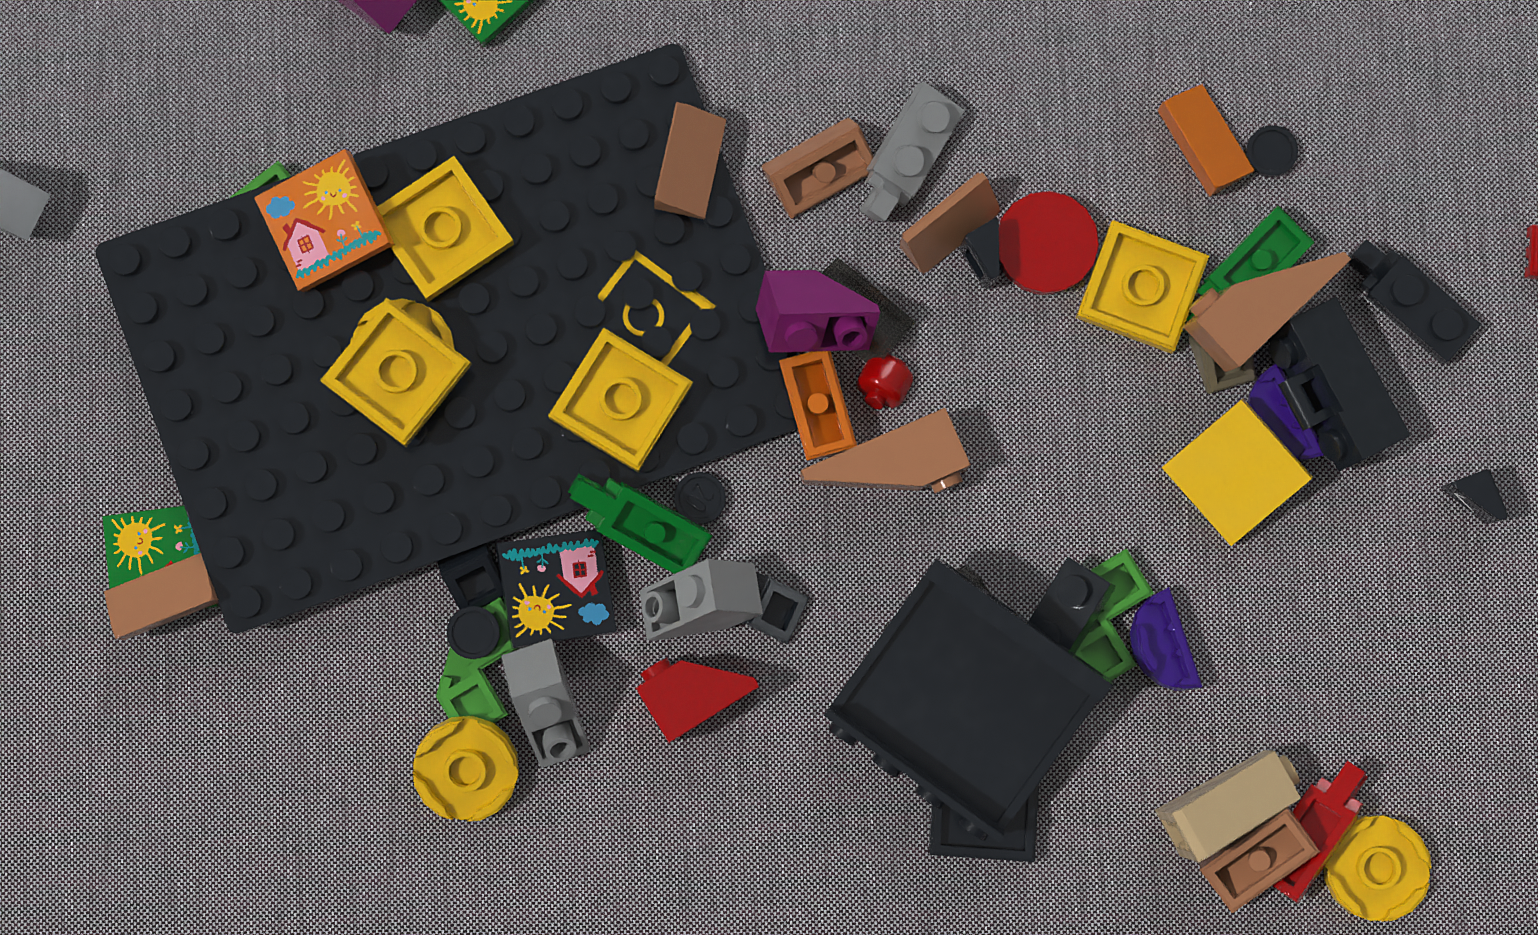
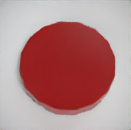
M1053 191L1031 193L1014 202L999 222L1000 267L1006 278L1024 291L1038 295L1063 292L1079 284L1094 265L1099 247L1096 225L1087 209L1070 196Z

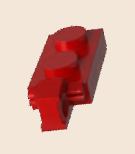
M1347 761L1332 783L1321 777L1315 786L1311 784L1292 811L1320 851L1272 885V887L1295 903H1300L1358 819L1357 815L1363 804L1356 800L1355 797L1368 779L1366 772Z

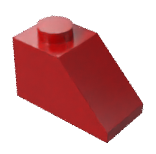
M666 657L640 673L645 682L635 689L668 743L753 692L759 688V685L755 678L683 660L671 665Z

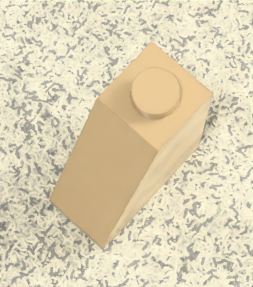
M1263 750L1155 809V812L1179 856L1200 862L1299 800L1301 797L1295 785L1300 783V779L1292 763L1285 755L1278 757L1273 750Z

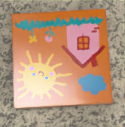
M346 149L254 197L298 291L306 292L395 245L351 152Z

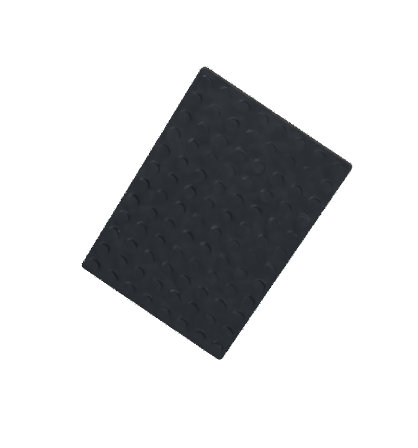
M671 43L352 155L376 206H379L455 156L513 239V246L429 302H427L390 247L306 292L298 291L254 198L291 177L113 238L97 246L95 254L205 567L217 595L223 618L230 632L235 634L245 633L586 508L571 499V494L568 492L578 473L600 484L602 487L611 478L619 483L622 481L634 489H638L798 430L779 360L797 356L798 352H769L756 312V305L766 268L721 150L705 220L654 209L656 190L676 102L685 103L706 111L683 50L678 44ZM636 250L671 275L673 285L675 286V288L635 259L602 302L598 298V294L622 263L632 259ZM679 291L684 293H695L696 291L713 303L715 308L713 310L701 309V307ZM386 298L390 301L397 299L416 301V303L424 304L438 312L452 332L455 350L472 364L407 447L403 446L320 381L350 344L351 337L353 338V333L363 315L384 302ZM654 299L661 304L664 311V322L661 327L656 326L659 320V312L656 306L652 304ZM626 305L630 308L628 320L631 326L636 330L645 331L642 336H637L626 328L623 321V311ZM690 323L692 334L668 364V367L691 380L693 385L639 472L634 471L549 419L548 415L603 328L661 362Z

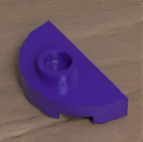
M1274 364L1258 376L1249 392L1248 404L1299 461H1307L1324 456L1319 447V439L1313 428L1310 427L1304 431L1300 428L1278 384L1287 379L1282 369Z
M1170 587L1147 598L1134 614L1130 630L1132 654L1142 672L1157 685L1174 691L1196 690L1202 688V684Z

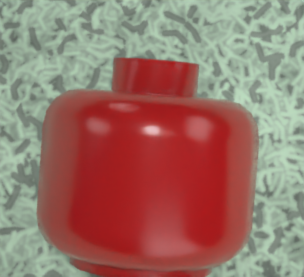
M889 354L875 355L867 360L856 385L859 392L866 395L864 401L870 407L879 410L884 405L890 408H897L903 403L913 383V376L909 367L901 359Z

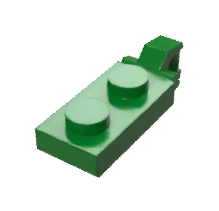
M1276 206L1203 280L1205 283L1201 285L1197 292L1202 296L1212 287L1219 292L1231 285L1290 268L1314 244V241L1279 206ZM1191 313L1187 317L1186 321L1188 322L1194 316V314Z
M578 473L568 490L571 494V499L590 509L585 518L595 526L599 533L673 574L695 565L713 536L709 530L622 481L619 483L609 478L604 487H602L600 484Z

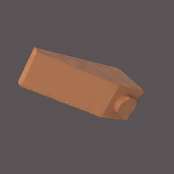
M1341 252L1243 281L1219 292L1212 287L1190 306L1189 309L1194 316L1183 328L1225 372L1236 369L1246 362L1351 259L1345 252Z
M943 408L800 470V477L804 485L921 491L931 486L934 493L937 494L962 483L963 479L960 473L967 471L971 464L947 410Z

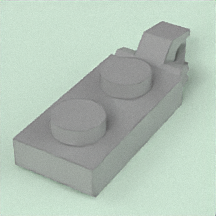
M926 82L918 83L866 169L869 175L865 182L873 186L859 211L875 222L881 220L884 222L897 203L902 207L906 206L911 197H914L965 109Z

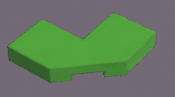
M1127 549L1091 569V571L1116 587L1075 653L1111 680L1135 667L1136 663L1110 622V619L1154 594Z
M498 598L483 607L495 616L500 626V639L493 652L480 659H468L455 653L451 647L449 649L444 672L436 694V698L448 718L475 716L495 724L510 715L484 672L485 668L501 660V655L519 649H511L505 604L502 598Z

